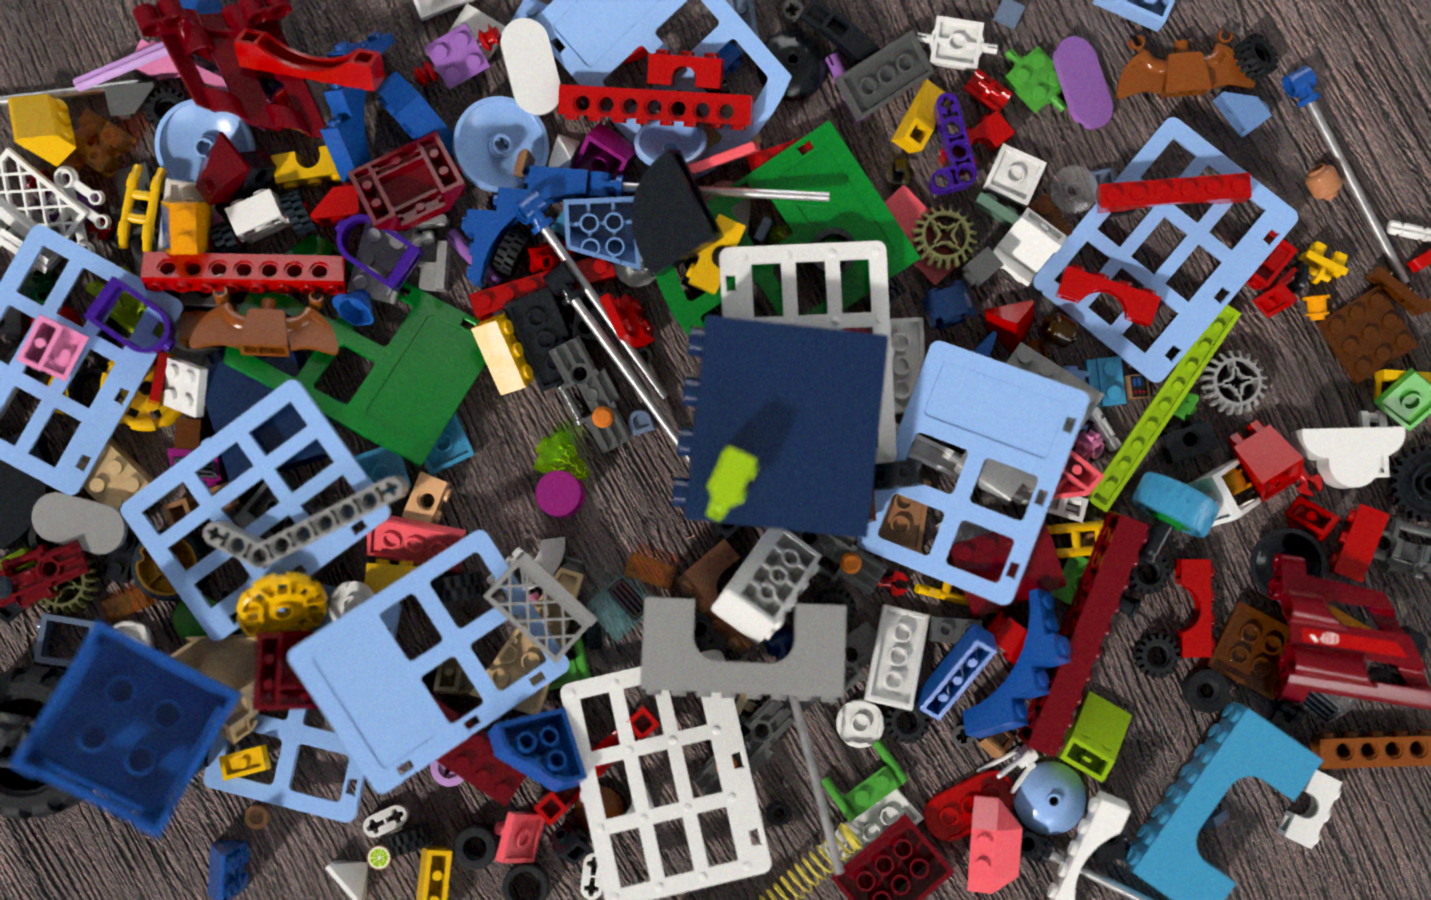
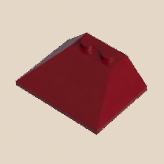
M437 131L347 172L375 229L405 232L449 211L465 187V183Z
M319 630L257 633L253 710L320 709L288 661L290 649Z

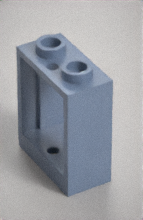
M54 612L42 613L37 623L38 639L32 649L34 655L33 662L68 668L72 665L74 660L48 656L54 621L89 627L88 634L96 621H102L108 625L109 621L64 615L62 613L54 614Z

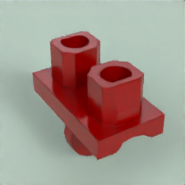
M979 69L976 70L963 88L965 92L993 112L996 110L1000 112L1013 94L997 83L996 79L990 78Z
M566 240L560 241L566 249ZM549 243L528 247L531 260L530 271L533 273L553 269L562 262ZM566 249L574 261L573 251Z

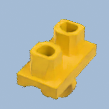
M1315 241L1306 252L1300 254L1298 260L1308 263L1309 274L1312 275L1311 283L1316 285L1320 280L1328 283L1331 277L1338 279L1341 275L1345 276L1349 270L1345 267L1348 255L1335 251L1332 253L1331 258L1327 259L1323 257L1327 246L1319 241Z

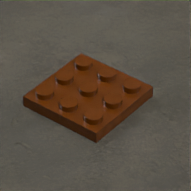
M1380 285L1373 287L1316 323L1319 331L1354 385L1362 382L1419 346Z
M1236 601L1215 643V651L1212 652V658H1208L1204 666L1216 670L1225 677L1273 700L1274 684L1276 679L1280 677L1278 671L1279 659L1284 653L1285 644L1290 642L1289 626L1241 601Z

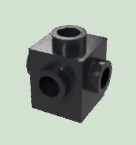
M569 820L549 835L554 844L552 846L554 853L559 858L565 859L572 866L592 851L585 839L588 836L585 830L579 824L577 826L573 825Z

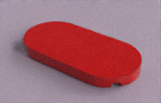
M987 769L935 794L928 800L924 808L923 818L926 828L934 837L940 840L953 842L971 834L974 795L999 797L1007 809L1011 811L1014 806V796L1016 799V792L1014 794L1010 793L1014 786L1013 781L1006 774L1000 779L997 778V774L1001 772L999 770Z

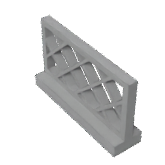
M521 552L513 564L483 595L489 603L554 663H557L587 628L591 627L598 620L526 552ZM517 567L525 573V584H511V573ZM528 577H529L534 583H530V584H529V579H528ZM507 579V585H501ZM539 586L543 591V600L529 601V587ZM511 587H525V601L512 602ZM498 588H507L508 602L498 603L491 595ZM546 594L553 600H547ZM547 603H557L560 606L561 617L547 618ZM529 604H543V618L530 619ZM508 605V612L502 606ZM512 605H525L526 619H515L512 616ZM564 610H565L571 617H565ZM561 620V635H548L547 621ZM565 620H575L581 625L574 634H565ZM543 621L544 636H533L530 633V622ZM526 622V628L523 627L520 623ZM571 637V638L565 643V638ZM561 638L562 648L556 655L548 650V639ZM538 639H544V645Z

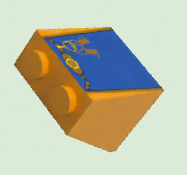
M161 201L162 246L164 251L169 254H200L214 250L213 235L210 231V228L213 227L212 205H208L206 201Z

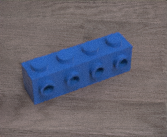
M973 623L917 692L920 711L940 721L997 652L994 634Z

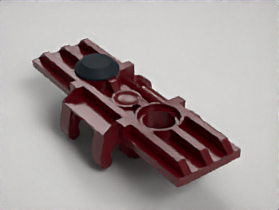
M74 540L52 550H49V547L43 543L38 545L37 549L13 559L6 558L2 560L3 569L0 570V608L17 602L20 608L29 609L34 607L35 602L43 598L53 599L60 596V592L54 590V586L90 572L79 540ZM37 559V567L17 574L15 568ZM54 563L57 567L55 574L52 571V566Z

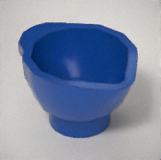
M356 289L354 292L348 294L339 293L333 297V306L337 309L339 316L347 323L363 326L371 325L374 322L372 298L366 290Z

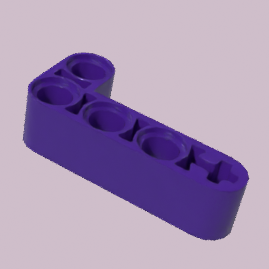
M948 92L938 97L933 108L948 167L936 170L929 180V189L935 195H945L965 190L973 184L977 177V169L958 99L954 94ZM942 103H945L946 106H950L948 113L946 107H941ZM946 126H955L958 133L950 134L947 132ZM952 149H961L964 157L958 158L954 156ZM959 172H967L970 176V180H961L959 177ZM935 178H944L947 186L939 187L935 183Z

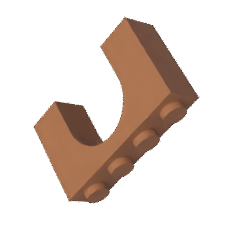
M723 539L684 572L677 581L681 590L692 599H695L697 609L706 614L712 621L714 629L721 632L728 640V645L734 651L742 654L755 643L709 610L718 598L717 582L720 575L740 558L730 544Z

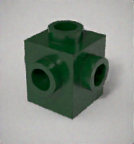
M55 268L47 271L45 274L37 269L28 274L22 284V289L28 298L42 305L47 300L60 276H58Z

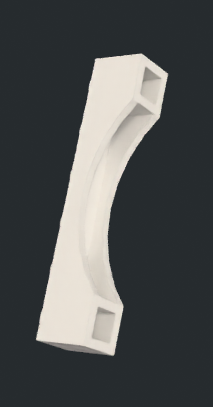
M1100 790L1096 797L1091 798L1088 804L1089 812L1086 818L1081 819L1078 825V835L1068 846V856L1065 862L1062 861L1058 867V877L1055 883L1052 882L1048 888L1047 900H1075L1076 881L1083 864L1099 845L1121 832L1131 812L1127 801Z

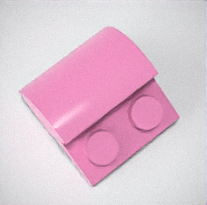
M39 315L16 360L66 382L89 337L56 320Z

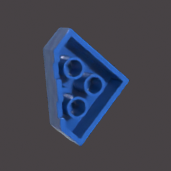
M397 71L392 73L376 89L380 96L377 99L378 102L397 120L402 129L414 141L437 131L448 154L451 156L453 154V133L416 89Z
M565 707L499 722L487 732L495 757L553 792L577 787L587 779Z

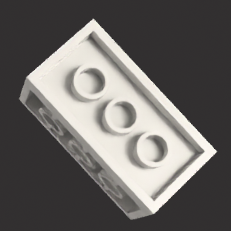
M768 528L709 610L757 645L764 638L769 640L775 630H778L786 619L785 615L787 612L789 613L796 604L797 597L808 586L810 578L820 568L817 563L822 555L790 531Z

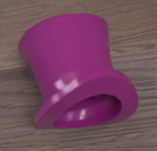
M555 470L545 474L540 479L536 488V501L539 507L547 514L560 519L575 515L582 508L586 497L583 481L574 473L562 470Z

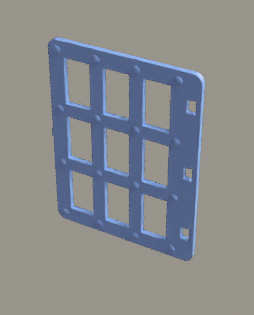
M1170 117L1165 120L1113 183L1144 181L1141 179V176L1172 139L1195 156L1194 160L1178 178L1197 177L1207 166L1218 175L1247 172L1176 117ZM1250 175L1252 192L1250 200L1263 209L1264 212L1232 250L1209 233V231L1233 203L1213 204L1198 223L1176 207L1175 204L1154 206L1119 247L1098 230L1099 226L1111 212L1097 213V201L1095 200L1096 204L1076 226L1072 234L1066 238L1060 249L1050 257L1035 275L1033 286L1149 381L1158 383L1165 379L1297 223L1298 214L1292 207ZM1166 218L1187 236L1153 274L1135 260L1132 255L1160 221ZM1272 230L1278 235L1268 245L1263 239ZM1086 242H1089L1109 258V261L1099 271L1108 275L1109 280H1112L1118 271L1122 269L1144 286V288L1156 291L1155 295L1160 296L1161 301L1178 313L1145 353L1123 336V333L1133 323L1124 320V311L1112 325H1109L1088 308L1101 292L1087 295L1078 304L1055 297L1059 286L1055 279ZM1200 245L1221 263L1193 297L1187 301L1170 288L1166 282L1193 250ZM1223 288L1229 293L1219 303L1214 297ZM1174 345L1180 351L1170 361L1165 355Z
M39 224L30 229L0 281V322L10 306L35 319L10 364L0 360V413L16 387L39 398L41 401L16 445L0 438V459L66 495H76L84 486L159 353H139L127 346L122 349L98 336L101 328L87 320L84 327H81L59 315V311L84 268L107 281L112 276L121 279L167 311L175 325L184 311V305L179 299L163 290L161 292L146 290L141 278L52 229ZM45 246L69 259L44 305H41L18 291ZM116 303L113 305V307L107 313L105 318L102 320L103 322L107 321ZM147 307L129 340L141 348H148L157 344L163 334L159 338L153 333L160 322L164 323L161 316L150 307ZM39 315L56 320L89 337L66 382L54 377L50 386H47L25 374L24 372L28 365L16 360ZM91 349L114 361L115 364L90 408L64 394ZM123 388L128 390L129 393L121 405V403L115 400ZM57 408L78 419L81 423L56 467L30 453ZM83 455L91 457L83 471L77 466Z
M288 380L213 437L206 438L198 448L125 501L121 506V514L209 638L213 641H221L240 628L238 621L235 623L231 615L236 612L237 602L245 589L252 588L253 582L272 573L283 575L286 571H292L299 565H302L306 570L304 574L311 576L385 522L391 515V508L387 505L271 564L267 568H257L239 559L252 579L214 607L210 605L196 583L233 556L217 548L186 571L170 547L209 518L212 523L225 520L234 524L223 508L252 486L264 479L279 500L277 505L244 528V530L260 537L287 516H290L295 524L310 518L311 516L303 507V504L341 476L346 478L356 493L374 485L302 383L298 380ZM291 402L308 426L269 455H266L251 434V431ZM318 439L334 463L293 492L277 468ZM235 443H238L254 466L213 495L197 472ZM184 482L200 506L160 535L144 511ZM370 493L368 501L373 506L377 503V498L375 494ZM351 505L346 511L349 516L353 517L355 510ZM331 520L325 525L331 528L333 521ZM363 520L367 527L356 534L352 526ZM304 527L303 535L309 539L311 535L310 530ZM239 538L237 543L239 548L243 550L245 546L244 541ZM287 584L277 585V588L287 587Z

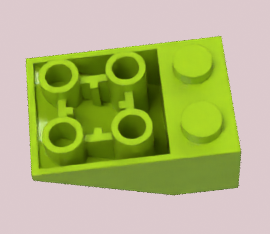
M1088 691L1074 716L1071 727L1067 729L1063 736L1065 739L1063 748L1060 752L1057 751L1056 756L1103 783L1116 760L1132 715L1095 693Z

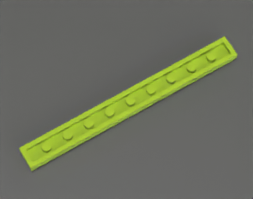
M1227 304L1172 369L1121 444V447L1102 472L1105 477L1085 497L1089 499L1090 503L1104 512L1109 510L1240 317V312Z

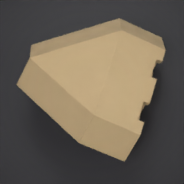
M247 634L229 635L221 641H213L209 636L185 637L186 645L171 654L170 657L241 693L235 707L219 731L222 736L235 744L253 731L258 722L255 718L259 710H253L256 655L255 636H248Z

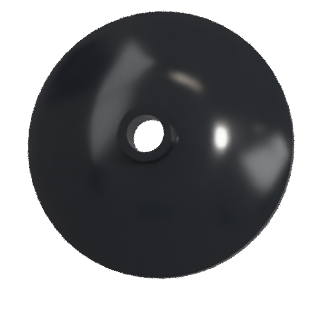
M785 30L774 34L764 43L792 76L782 100H803L819 90L826 78L828 64L825 61L827 57L825 50L816 38L803 31ZM794 57L797 59V63L791 64L789 59ZM757 65L758 78L764 87L768 78Z
M1294 528L1273 530L1265 534L1252 550L1250 572L1257 587L1266 595H1268L1269 582L1274 577L1272 563L1277 553L1304 557L1307 575L1324 579L1326 573L1324 551L1313 536L1302 530Z

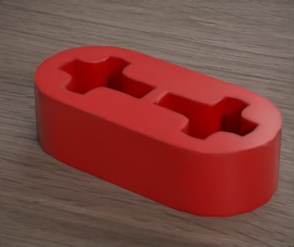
M1431 248L1406 263L1412 273L1431 264Z

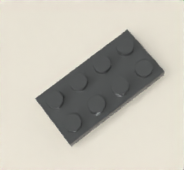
M910 30L834 78V81L856 121H861L935 73L914 31Z

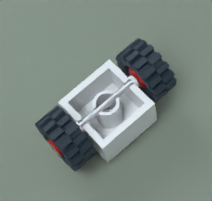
M260 189L255 191L250 198L233 201L230 207L225 208L229 219L211 227L210 231L215 245L219 249V253L249 254L244 243L245 241L252 244L292 226L297 235L302 236L317 229L318 225L311 219V207L308 205L300 189H295L280 197L270 189Z

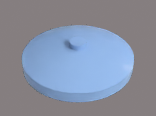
M492 96L473 103L464 111L456 123L453 132L452 148L455 161L464 176L475 186L498 194V187L525 188L524 180L512 174L518 153L524 148L528 149L535 157L534 166H546L549 155V139L545 126L539 116L531 115L522 110L513 98Z
M193 99L178 103L168 110L157 127L154 144L160 167L167 170L166 176L169 179L196 183L200 166L219 132H224L239 153L255 151L253 135L248 124L235 114L228 112L215 113L195 105Z

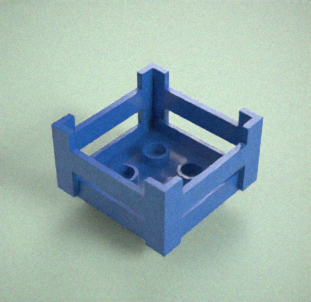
M96 621L85 639L81 650L9 766L33 778L37 776L135 824L134 827L159 839L175 807L225 720L235 707L241 693L102 621ZM45 766H47V767H49V768H51V769H53V770H55V771H57V772H59V773H61V774H63V775H65V776H67V777H69V778H71V779H73V780H75V781H77V782H80V783H82V784H84V785H86V786H88V787H90V788H92V789H94V790H96V791H98V792H100V793H102V794H104V795H106V796H108V797H110V798H112V799H114V800H116V801H118V802H120V803H123V804H125V805H127V806H129V807H131V808H133V809L139 811L140 813H137V812H135V811H133V810H131V809H129V808H127V807H124V806H122V805H120V804H118V803H116V802H114V801H112V800H110V799H108V798H106V797H104V796H102V795H100V794H98V793H96V792H94V791H92V790H90V789H88V788H86V787H84V786H81V785H79V784H77V783H75V782H73V781H71V780H69V779H67V778H65V777H63V776H61V775H59V774H57V773H55V772H53V771H51V770L45 768Z

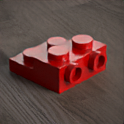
M1270 230L1263 240L1270 245L1278 234ZM1282 239L1248 279L1246 284L1256 291L1267 289L1298 249Z
M609 293L600 297L618 339L639 350L655 340L653 326L644 317V307L639 299H634L627 294L616 298Z

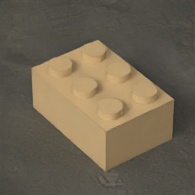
M111 437L83 488L97 502L114 506L121 511V506L125 501L154 481V479ZM83 455L77 467L84 471L91 457Z

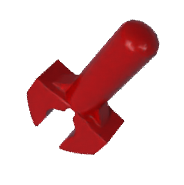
M1302 467L1299 485L1295 488L1302 495L1314 496L1308 489V482H1311L1317 491H1322V478L1318 473L1314 475L1308 474L1304 467Z
M893 571L890 577H882L877 586L887 587L890 590V595L900 596L908 589H898L892 582L898 579L909 580L902 572Z

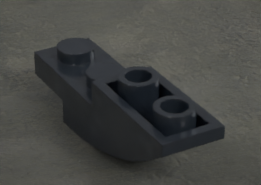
M811 0L799 15L800 20L837 46L836 50L855 64L881 49L835 8L831 10L819 0Z

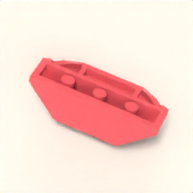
M1071 450L1052 500L1087 496L1105 476Z
M974 795L967 891L993 894L1019 877L1022 826L999 797Z

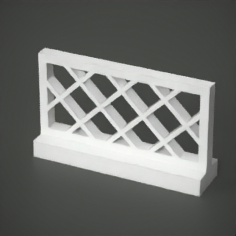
M8 147L0 156V176H2L4 190H0V218L24 238H26L33 226L40 224L50 229L51 226L62 225L63 236L70 239L89 212L13 149ZM9 157L16 162L18 172H7L5 162ZM19 175L21 189L11 190L8 176ZM25 175H33L36 178L38 188L27 189ZM45 191H52L56 194L58 204L47 205ZM28 192H39L40 206H30ZM11 193H22L23 207H18L13 203ZM65 207H71L79 213L75 221L66 220ZM48 208H59L61 222H50ZM31 209H42L44 223H37L33 219ZM45 246L41 251L48 258H51L56 253Z

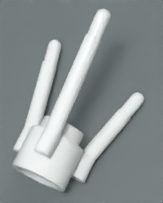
M1025 744L1022 747L1018 745L1000 758L978 768L976 772L980 773L1014 756V761L997 774V778L1000 779L1017 765L1022 769L1026 767L1010 790V793L1014 794L1030 771L1036 767L1034 762L1039 756L1034 749L1027 747Z

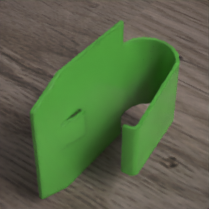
M1188 392L1174 412V416L1188 421L1197 409L1196 404L1198 403L1199 395Z

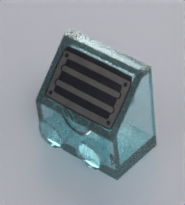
M621 573L584 607L598 619L597 621L618 642L644 618L645 597Z

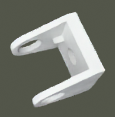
M1238 458L1224 463L1186 484L1208 496L1219 505L1220 510L1213 526L1237 520L1262 502L1260 497H1256L1237 506L1222 476L1240 464Z

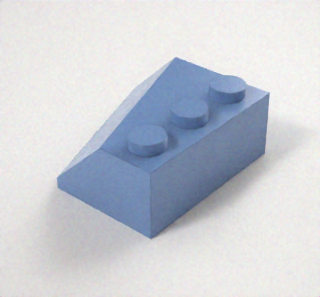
M634 196L564 199L566 249L641 270V255L636 246L632 229Z

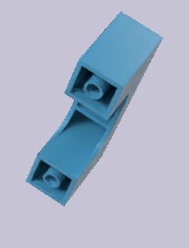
M1236 701L1228 704L1223 709L1221 714L1223 717L1218 724L1212 725L1207 733L1208 738L1204 744L1197 746L1193 753L1194 758L1189 764L1183 766L1177 782L1168 787L1165 799L1161 804H1157L1154 807L1149 822L1139 828L1137 839L1133 844H1129V850H1126L1128 858L1122 859L1134 874L1171 900H1225L1236 885L1223 871L1200 856L1196 846V839L1200 828L1235 781L1248 776L1258 777L1295 801L1323 762L1317 755L1251 709Z

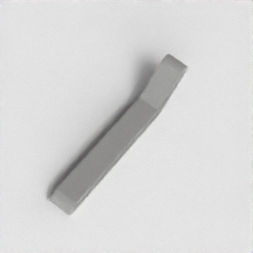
M402 476L386 478L267 540L225 520L206 525L203 537L210 545L254 567L261 568L273 564L404 497L409 491V484ZM394 484L398 485L394 492L385 493L384 490L393 487ZM370 493L375 494L377 498V503L374 506L368 501ZM348 504L354 507L355 513L353 517L347 514L346 507ZM326 515L330 516L333 521L331 528L325 525ZM304 527L310 530L311 535L309 539L303 535ZM239 538L244 541L245 546L243 550L238 546ZM282 538L288 541L289 547L287 550L283 549L281 545ZM261 549L266 552V561L260 558L259 553Z

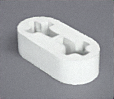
M396 803L370 815L363 823L365 834L369 837H379L402 826L409 819V809L404 804ZM394 809L397 812H403V816L400 818L401 821L397 818L389 821L388 817L395 813ZM372 819L375 822L384 821V824L378 827V831L375 828H370L369 825L372 824Z
M594 851L589 852L584 859L581 879V893L589 900L599 898L603 890L598 866L596 873H592V864H588V861H592L593 857H595ZM591 878H595V886L599 887L593 894L589 893L588 888H585V886H589Z

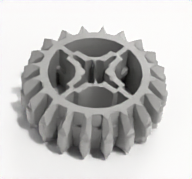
M1231 350L1225 352V355L1219 353L1216 355V359H1210V366L1204 368V372L1208 375H1203L1200 378L1202 381H1206V384L1202 385L1200 389H1207L1208 391L1203 398H1212L1209 406L1213 407L1218 404L1217 411L1223 412L1225 410L1227 415H1232L1233 412L1236 415H1241L1243 410L1250 412L1252 411V406H1258V399L1265 397L1260 390H1265L1268 387L1266 384H1262V381L1266 380L1268 376H1261L1260 374L1265 367H1256L1259 359L1256 358L1250 361L1251 354L1246 353L1242 356L1241 350L1235 351L1234 354ZM1226 365L1223 380L1217 381L1219 371ZM1236 365L1242 367L1248 376L1242 375L1239 367H1236ZM1235 379L1236 381H1243L1242 383H1238L1237 385L1233 386L1231 384H1225ZM1247 384H1250L1249 393L1242 400V395H1244L1243 389ZM1219 389L1225 390L1232 401L1225 398Z

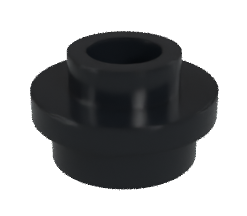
M781 800L772 802L767 808L768 820L777 826L786 824L791 817L789 805ZM778 808L783 810V815L780 817L774 814V811Z

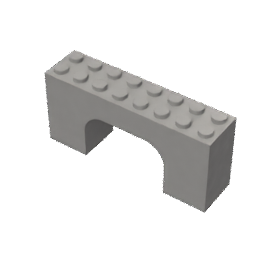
M645 597L640 689H646V694L661 695L662 690H670L672 696H686V691L696 692V697H711V692L721 693V698H736L737 693L746 694V699H762V694L771 695V700H787V696H796V701H812V697H821V702H838V698L844 697L846 606L796 603L793 607L792 646L788 655L783 660L776 663L724 662L710 660L704 657L696 648L694 642L695 599Z

